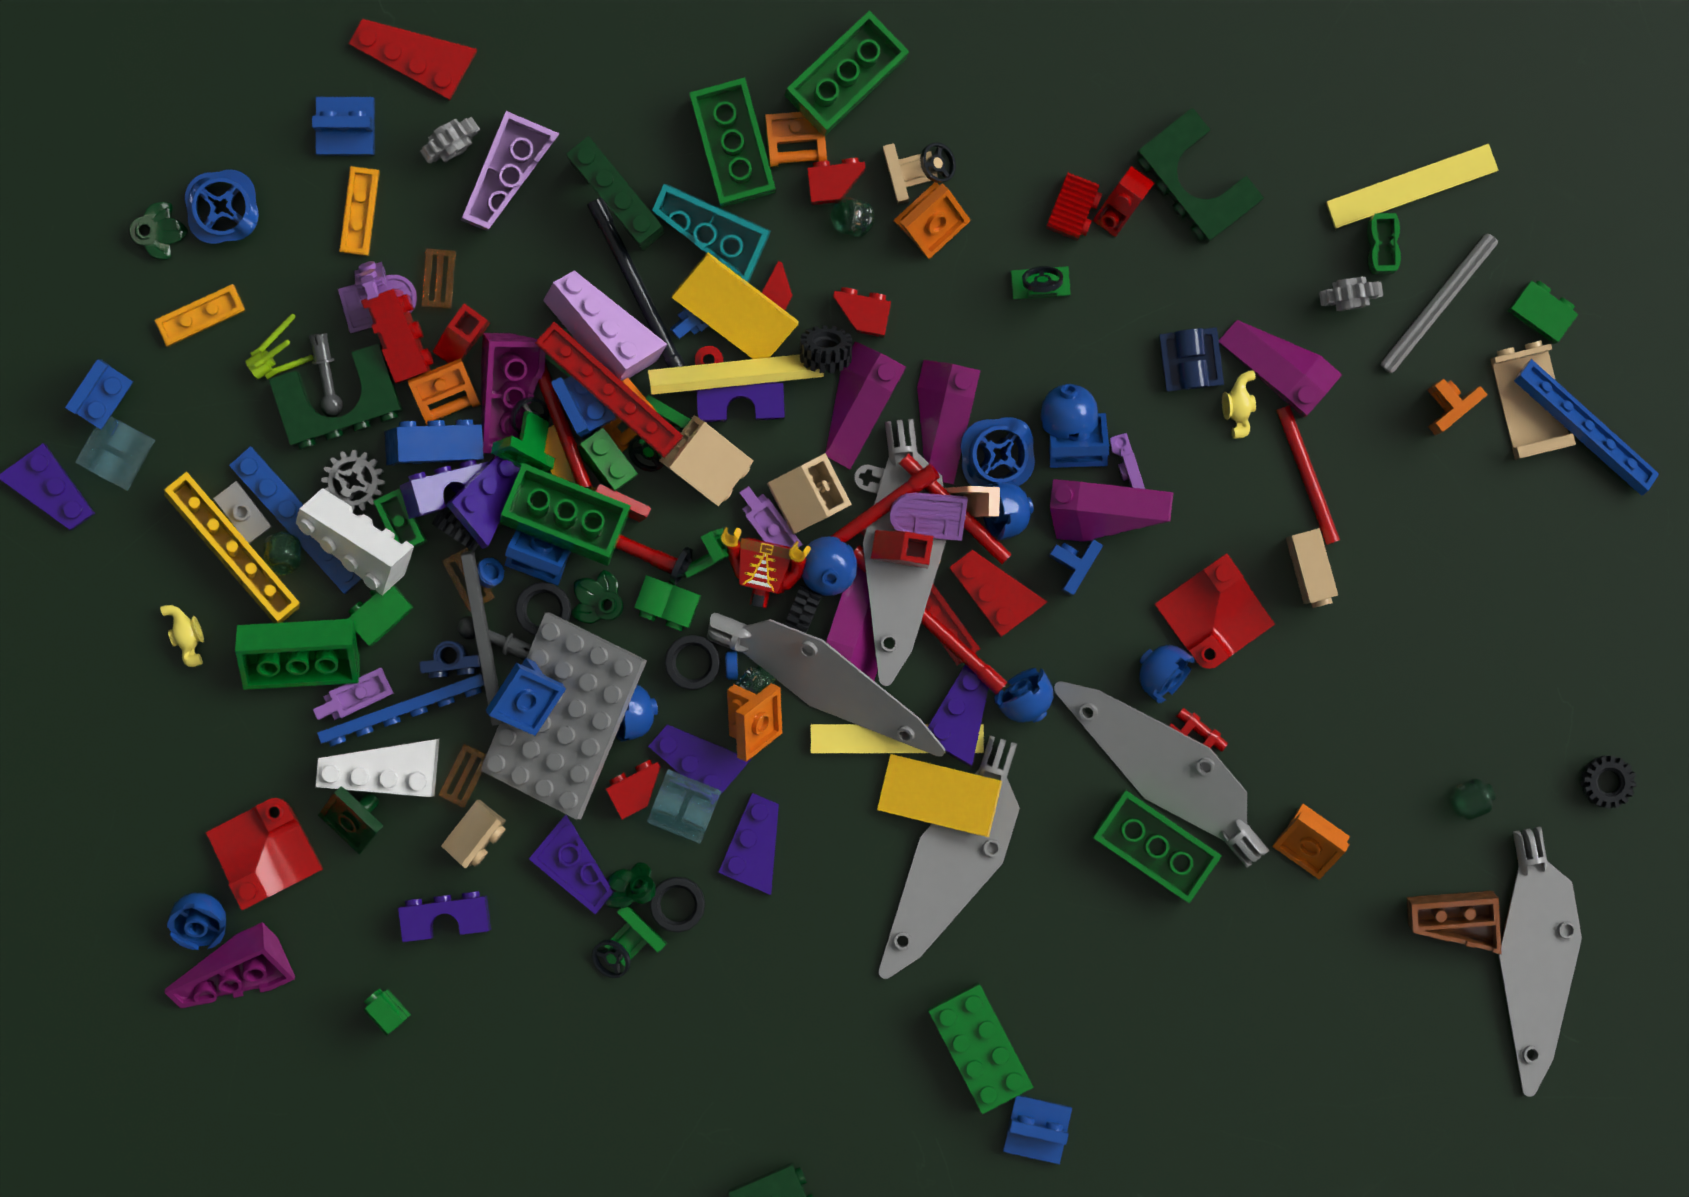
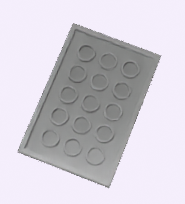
M545 613L527 658L535 661L545 676L563 683L566 690L536 736L502 722L497 728L480 771L577 820L583 816L647 660L552 613Z

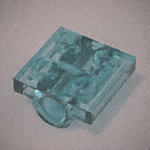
M111 416L102 430L96 426L94 427L75 463L103 479L128 490L155 439Z
M668 769L647 822L701 844L722 791Z

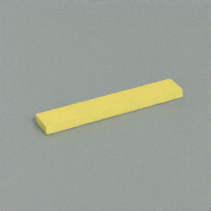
M1486 144L1326 201L1325 203L1334 228L1338 229L1372 217L1375 213L1386 212L1499 170L1490 145Z
M799 354L648 370V379L651 394L655 395L824 377V373H820V369L814 372L810 370V367H804V363L800 362Z
M811 724V753H928L857 724ZM984 724L980 726L975 753H984Z

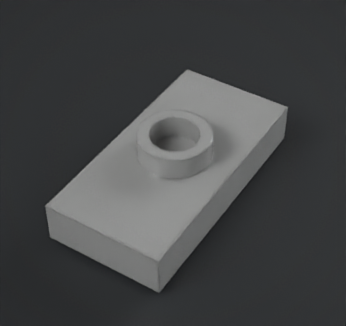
M235 481L213 498L249 544L272 528L271 524L238 481Z

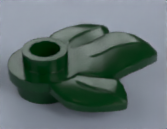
M169 202L152 204L146 209L144 216L136 218L129 228L131 239L136 244L144 246L148 254L156 259H169L171 257L169 244L180 241L188 233V230L181 222L170 218L172 204ZM139 227H148L149 234L146 236L141 235Z
M603 570L599 574L597 581L589 578L576 580L574 582V593L580 603L572 610L571 615L578 621L587 624L595 623L601 618L604 620H614L619 617L623 610V601L618 595L619 584L616 577L610 572ZM607 601L612 602V607L609 610L604 609V604Z
M638 862L631 871L622 869L612 873L608 878V883L614 892L605 902L606 906L621 909L629 906L634 901L639 904L649 902L656 893L655 883L651 878V868L645 863Z

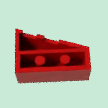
M391 289L380 293L378 297L361 300L364 309H369L373 324H371L374 334H378L383 347L382 353L395 383H402L431 371L430 365L433 364V359L429 349H424L420 338L424 337L419 322H414L410 311L414 310L408 293L403 294L402 290Z
M974 550L949 567L950 571L1000 637L1047 603L1046 600Z

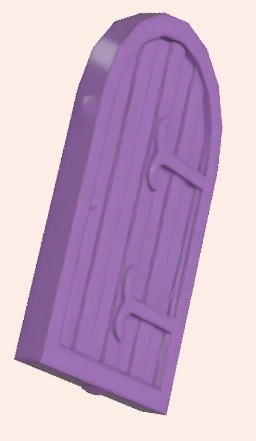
M387 275V288L378 290V293L380 294L391 289L402 290L403 294L408 293L415 309L417 291L414 285L403 276ZM355 284L338 289L350 334L372 328L373 320L369 309H364L361 300L366 299L367 296L359 297Z
M906 493L892 503L890 521L897 531L934 536L935 539L962 541L968 498L966 496L929 493Z

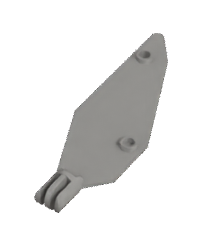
M908 419L910 446H906L903 421L896 420L899 446L894 448L891 421L885 422L889 458L875 504L903 485L911 477L898 464L908 453L923 468L929 464L917 453L913 419ZM939 473L940 478L936 481L943 486L942 475ZM923 489L922 491L917 492V493H928V492H927L925 489ZM890 512L867 527L863 540L878 677L880 684L883 686L892 684L913 650L947 540L933 539L928 569L871 559L875 530L897 531L891 524ZM892 639L895 646L888 649L884 646V641Z
M719 613L711 614L707 640L734 651L743 652L809 706L935 756H943L945 753L944 746L918 716L824 640L771 619L747 625Z
M1063 681L1055 684L1054 691L1144 799L1225 841L1246 868L1252 865V861L1256 862L1261 858V855L1269 852L1266 845L1247 824V791L1210 747L1100 690ZM1085 708H1091L1093 714L1086 713Z
M990 735L980 768L975 773L976 775L1002 781L989 837L936 824H931L920 837L879 967V975L883 979L890 978L920 958L1003 864L1020 810L1007 779L1016 750V743H1011L1004 768L1001 769L998 768L1006 740L1000 739L993 765H989L987 762L995 739L994 736ZM906 936L909 941L908 944L905 946L899 945L898 937Z
M1541 826L1534 827L1533 832L1530 828L1524 829L1522 834L1520 831L1513 832L1519 867L1501 941L1502 955L1498 954L1522 1092L1528 1097L1536 1094L1554 1059L1582 940L1572 881L1547 861ZM1533 1049L1534 1055L1528 1059L1527 1052Z

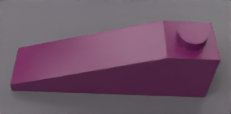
M1236 320L1219 339V343L1250 371L1254 370L1255 375L1303 418L1315 408L1342 375L1321 355L1239 320Z
M483 333L481 357L483 453H491L493 442L511 435L518 438L519 434L512 428L510 422L511 412L520 400L534 397L533 393L537 383L542 378L545 370V352L535 344L537 341L535 338L512 333ZM523 407L516 414L515 422L518 430L522 427V415L525 412Z
M855 341L852 346L851 363H849L847 368L843 367V370L840 372L826 448L828 458L849 470L852 468L905 372L906 366Z
M923 360L917 386L923 456L942 475L944 483L954 485L961 456V439L968 426L981 370L951 363Z
M1053 479L1050 511L1056 539L1087 542L1108 535L1112 536L1133 529L1170 522L1174 493Z
M857 566V575L853 584L845 592H842L826 643L874 681L878 668L867 575Z
M262 922L236 934L165 988V994L177 1006L186 1008L215 1002L219 996L233 994L234 998L243 996V991L258 988L260 992L270 991L295 980V975L278 937Z

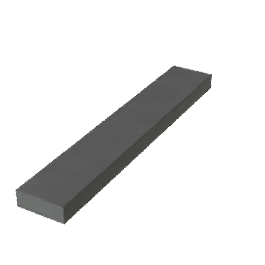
M468 551L462 553L461 559L489 705L498 692L499 685L475 553ZM490 716L492 726L502 724V721Z

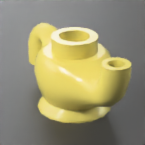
M1254 370L1242 373L1237 378L1230 393L1224 392L1222 395L1224 418L1226 420L1231 418L1236 422V427L1232 428L1233 439L1244 438L1250 432L1248 418L1251 412L1256 411V400L1254 395H1249L1246 383L1255 380Z
M174 605L161 606L160 610L163 616L170 615L173 617V627L168 631V635L172 645L181 648L184 664L188 667L202 665L201 655L195 653V647L198 642H204L203 632L195 616L192 619L188 618L183 611Z

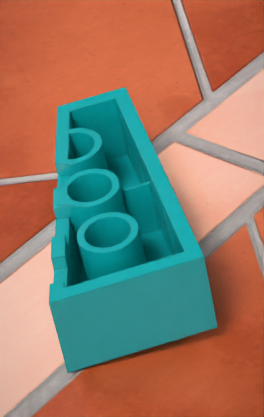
M663 184L652 209L654 213L691 240L706 253L709 252L749 283L771 230L668 184Z

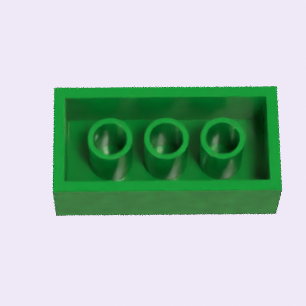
M869 10L786 89L784 96L825 137L906 60L909 51Z
M745 77L689 92L720 207L723 208L776 193Z
M522 463L501 513L500 524L608 566L628 519L631 505Z
M353 619L237 625L235 653L243 690L359 683L360 654Z
M1124 789L1091 836L1189 904L1222 856Z
M979 982L928 1008L939 1033L982 1114L1034 1088Z

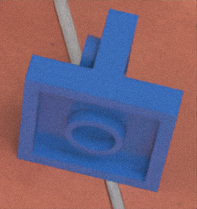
M316 97V116H312V128L316 131V155L375 156V98Z
M97 359L65 408L102 430L134 381L112 368L103 360Z
M572 376L565 380L560 377L551 382L576 433L583 440L592 436L593 431L617 419L615 414Z
M1098 413L1097 427L1093 432L1084 437L1078 438V434H1069V439H1062L1049 434L1050 468L1108 466L1109 439L1106 413Z
M516 530L505 553L507 558L504 566L558 586L571 552Z
M1094 539L1091 540L1080 558L1077 557L1079 551L1066 543H1063L1061 547L1056 544L1052 548L1048 557L1072 570L1061 589L1062 592L1069 596L1075 594L1102 549L1103 545Z
M525 658L522 664H515L486 708V712L493 718L536 736L566 688L563 683L545 676L535 661Z
M1021 1095L1015 1097L1003 1152L1060 1165L1063 1148L1068 1140L1069 1133L1067 1130L1072 1107Z

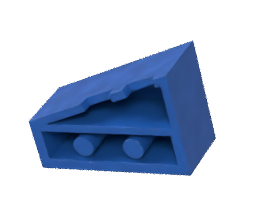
M444 420L427 421V426H417L416 421L399 422V427L384 431L386 466L399 463H449L484 459L482 424L473 425V420H456V425L445 426Z

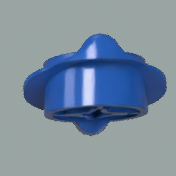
M237 170L207 172L196 176L189 183L185 192L188 224L192 233L199 240L210 244L237 241L246 238L254 231L259 218L256 192L252 181L244 173ZM219 182L232 184L230 189L222 196H215L206 190L210 185ZM239 191L244 197L246 206L243 217L233 208V200ZM200 197L204 198L211 207V212L205 222L202 221L198 211ZM210 197L221 202L226 199L228 201L226 207L234 216L226 212L217 214L216 210L218 207L215 205V202L210 200ZM222 217H228L237 223L234 228L226 231L212 229V226Z
M1012 417L993 420L985 419L975 422L964 432L960 444L962 470L969 485L985 487L989 483L1010 482L1020 486L1029 479L1034 470L1035 457L1032 432L1024 421ZM994 430H1002L1008 433L1005 438H1001L997 443L984 437ZM1014 440L1018 447L1017 463L1011 456ZM978 445H980L979 447L985 453L981 468L977 461ZM994 449H1002L1000 451L1001 459H994L996 456L993 452ZM998 465L1011 470L1010 473L1000 478H993L987 475L990 470H994Z

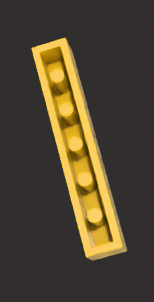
M187 471L164 489V496L273 623L283 622L299 609L300 602Z

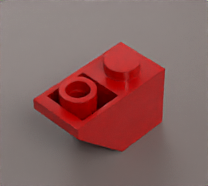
M859 158L842 159V164L830 165V161L814 162L813 167L808 168L811 205L841 202L865 172V162H859Z
M1131 166L1092 221L1116 237L1154 185V182Z
M841 287V291H834L833 299L857 333L885 338L891 301L886 300V295L870 292L869 297L857 295L858 290Z
M464 303L446 327L433 353L447 363L460 358L463 361L490 325V322Z
M875 530L871 559L928 569L934 536L906 531Z
M649 759L635 767L637 773L626 777L625 773L609 780L612 786L606 788L621 819L649 806L661 768L659 762L652 764Z

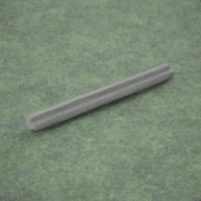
M1489 233L1482 237L1381 362L1384 370L1393 373L1498 244L1495 237Z

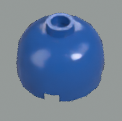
M1074 384L1058 386L1050 390L1042 401V427L1050 435L1062 439H1069V434H1078V438L1084 437L1093 432L1098 425L1097 402L1090 391L1084 387Z
M1010 482L987 484L985 487H1000L999 516L983 517L987 530L994 537L998 536L997 540L1009 539L1019 535L1027 528L1030 516L1034 510L1031 498L1027 497L1026 493L1018 485Z
M821 537L811 541L808 544L811 550L806 556V563L802 574L806 586L813 592L823 596H835L845 592L853 584L857 575V558L853 548L849 544L841 542L837 537Z
M1173 645L1160 646L1154 651L1149 649L1140 659L1142 666L1139 671V682L1143 690L1157 703H1162L1166 700L1162 697L1167 692L1173 695L1183 684L1192 670L1187 665L1189 662L1194 663L1195 660L1186 651Z
M1031 668L1008 680L1011 686L1005 691L1002 689L994 697L995 703L1006 717L1021 723L1030 721L1035 723L1042 720L1047 715L1046 711L1050 708L1054 698L1052 684L1041 668L1040 672L1036 668Z
M637 685L616 734L620 742L633 740L645 735L653 724L654 715L658 714L655 698H650L648 692L640 685Z
M190 893L174 903L168 917L167 928L169 927L171 931L170 936L172 940L182 947L199 950V946L208 945V949L213 948L222 941L225 935L226 912L220 902L213 896L205 893Z

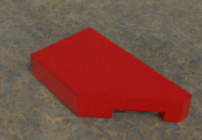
M778 261L762 294L783 310H786L793 295L783 264Z

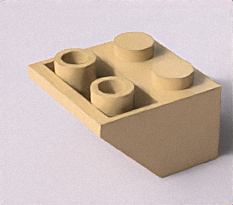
M826 453L767 483L793 534L852 505Z
M476 800L441 847L464 868H468L471 865L476 867L488 854V851L485 850L488 843H496L506 829L503 827V824L506 820L482 801Z

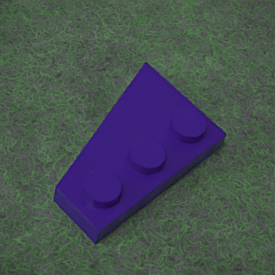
M44 443L0 474L1 481L69 530L75 529L95 514Z
M496 455L446 504L482 549L488 547L501 520V513L520 470L511 461L504 460Z
M965 664L928 728L944 746L947 754L972 768L988 687Z
M668 724L648 746L713 803L751 760L749 759L745 762L737 758V753Z
M752 793L718 872L769 895L772 893L778 803Z
M567 815L561 819L529 858L530 861L594 914L599 911L614 892Z

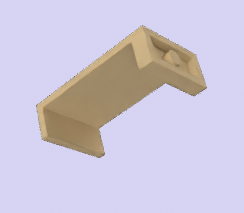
M1542 340L1525 344L1526 350L1515 352L1514 347L1497 351L1498 357L1490 359L1515 460L1576 445L1574 435L1569 434L1568 429L1514 382L1524 365L1531 359L1555 379L1549 355L1552 346L1551 344L1543 345Z

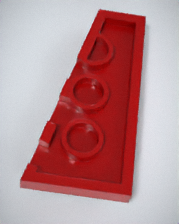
M366 19L361 20L348 43L355 49L448 100H451L478 51L475 48Z

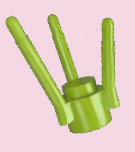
M291 314L256 350L250 353L252 357L245 361L257 379L262 378L264 375L267 379H270L278 373L314 360L313 355H309L272 368L276 365L272 357L287 347L290 341L285 340L270 352L266 348L295 319L294 314Z

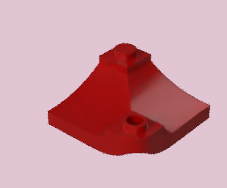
M1227 553L1154 604L1195 662L1200 667L1206 669L1217 667L1275 625ZM1206 649L1214 651L1213 659L1207 660L1204 657Z
M281 798L268 799L206 832L225 872L229 887L241 910H245L323 870L291 806ZM272 807H277L280 811L277 818H273L270 815Z

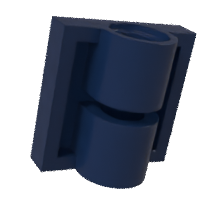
M1217 327L1188 329L1159 335L1166 392L1224 385Z
M454 641L441 642L434 650V660L420 662L421 673H428V678L431 679L449 677L448 671L457 670V675L476 674L477 668L481 667L479 655L468 656L466 648L461 643ZM452 647L457 652V659L454 663L449 664L445 660V652Z

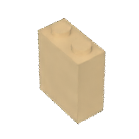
M694 415L681 432L684 436L683 439L665 458L662 457L659 461L719 507L722 502L730 497L732 489L739 479L747 475L753 460L706 422Z
M1320 528L1286 537L1304 604L1311 603L1312 608L1333 603L1331 597L1338 596Z

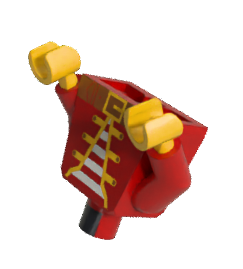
M725 527L721 535V541L727 547L728 557L735 577L739 579V584L753 588L750 605L767 608L770 592L784 593L785 590L791 589L802 578L806 556L811 550L810 546H806L801 551V549H798V541L792 547L749 537L741 538L740 542L741 529L736 528L733 536L728 533V528Z

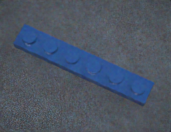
M1532 359L1528 361L1514 382L1641 496L1648 492L1659 473Z
M250 446L229 465L344 594L362 580L354 572L348 571L332 553L329 554L324 551L320 543L314 538L304 534L299 529L296 519L299 509L304 504L253 447Z
M483 674L467 678L317 733L321 744L329 742L330 747L346 742L345 736L354 732L359 737L373 732L372 726L383 722L384 727L401 722L399 716L410 713L411 717L428 712L427 706L437 703L440 708L454 703V696L465 693L466 698L482 693L481 687L485 686Z

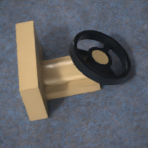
M936 142L927 145L921 154L903 159H898L894 143L883 146L885 160L898 205L909 202L907 187L930 181L943 183L950 180L955 173L956 161L954 155L942 143ZM931 147H937L934 155L932 156L931 151L928 152V150ZM942 150L946 153L950 161L949 173L944 168L945 161L941 156ZM937 173L945 177V179L938 178Z

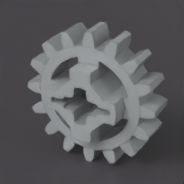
M472 117L466 118L460 123L457 119H453L434 130V133L428 137L430 141L422 147L420 152L429 164L436 162L440 158L447 162L467 150L466 148L472 144V137L478 134L480 128Z
M1366 277L1338 280L1332 283L1333 289L1319 292L1321 306L1336 305L1337 311L1364 308L1370 305L1369 299L1383 296L1382 283L1379 281L1367 282Z
M352 450L351 456L348 457L342 451L340 452L341 460L338 461L332 457L330 460L333 463V467H324L329 476L321 478V481L328 483L329 487L325 488V490L352 507L353 513L356 510V506H359L362 511H366L365 503L369 502L375 505L373 496H382L383 494L378 490V485H384L385 481L378 479V476L384 471L383 469L374 468L378 462L376 459L367 461L368 453L364 452L361 457H358L357 450ZM355 462L351 469L346 471L340 470L343 465ZM366 467L371 473L372 484L367 482L364 475ZM355 474H358L356 479L361 484H364L365 487L353 485L350 489V483L342 478V475L354 477ZM335 479L340 481L342 487L341 495L338 494L335 488ZM362 491L368 493L359 500L351 501L357 493Z

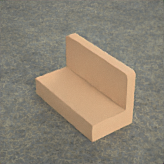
M962 486L945 488L950 494H960L968 498L966 510L974 518L999 516L1000 487Z

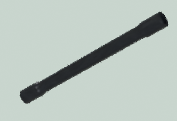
M602 198L593 200L587 206L598 228L602 231L650 330L667 343L662 352L667 367L686 366L614 225L613 218Z

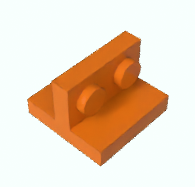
M934 182L893 221L915 242L920 251L930 259L971 220L951 191L943 183L939 185Z
M1443 378L1427 389L1445 411L1428 428L1434 435L1444 432L1488 394L1479 386L1471 390L1463 398H1460L1461 391L1451 380L1447 382Z
M771 683L758 694L735 684L727 689L729 736L736 739L737 758L745 762L782 734L781 688Z
M1302 804L1297 809L1288 827L1276 839L1272 847L1320 880L1346 852L1350 845L1347 843L1350 836L1308 806Z

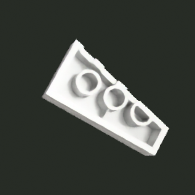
M322 488L299 509L296 519L299 529L320 543L324 551L329 554L332 553L338 558L348 571L354 572L363 579L366 586L370 589L376 590L383 596L405 575L414 546L407 541L403 544L399 543L394 539L395 534L386 528L380 531L373 526L372 519L364 514L355 515L349 504Z
M439 739L318 758L316 787L339 789L342 786L346 790L433 797L435 796Z

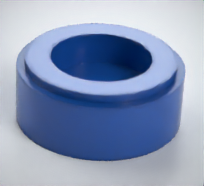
M485 558L477 563L480 585L482 587L492 588L503 580L504 569L498 560Z
M727 651L725 654L726 679L738 680L737 651Z

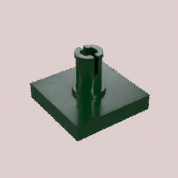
M342 786L334 792L318 814L359 855L368 847L384 826L371 814L379 805V800L373 793L367 792L357 801Z

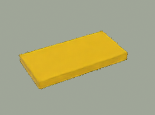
M709 252L706 253L672 294V298L752 359L770 358L799 323L797 319Z
M890 754L877 810L989 837L1002 781Z

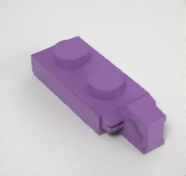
M374 261L363 263L358 267V270L354 271L355 287L359 297L366 295L367 300L379 296L378 290L387 288L386 272L382 262L376 264Z
M1127 433L1110 438L1112 453L1119 456L1122 460V463L1118 464L1122 480H1128L1131 488L1145 489Z
M749 486L739 492L748 504L743 508V511L746 513L745 516L764 541L792 547L796 541L799 542L798 548L803 545L797 536L791 532L788 524L769 498L767 499L764 494L757 498Z
M381 667L359 677V683L345 684L330 691L329 694L323 696L326 703L314 708L313 711L317 720L331 714L334 720L382 700L394 694Z

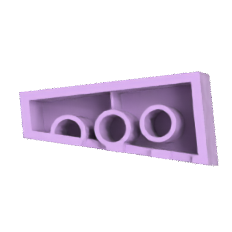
M506 111L461 221L488 231L560 133Z
M575 270L553 282L543 300L577 342L621 381L627 377L631 378L657 362L667 346V343Z

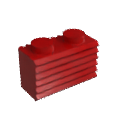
M1068 172L1046 229L1078 241L1080 234L1086 236L1092 220L1087 219L1091 208L1097 209L1102 197V193L1097 192L1100 185Z

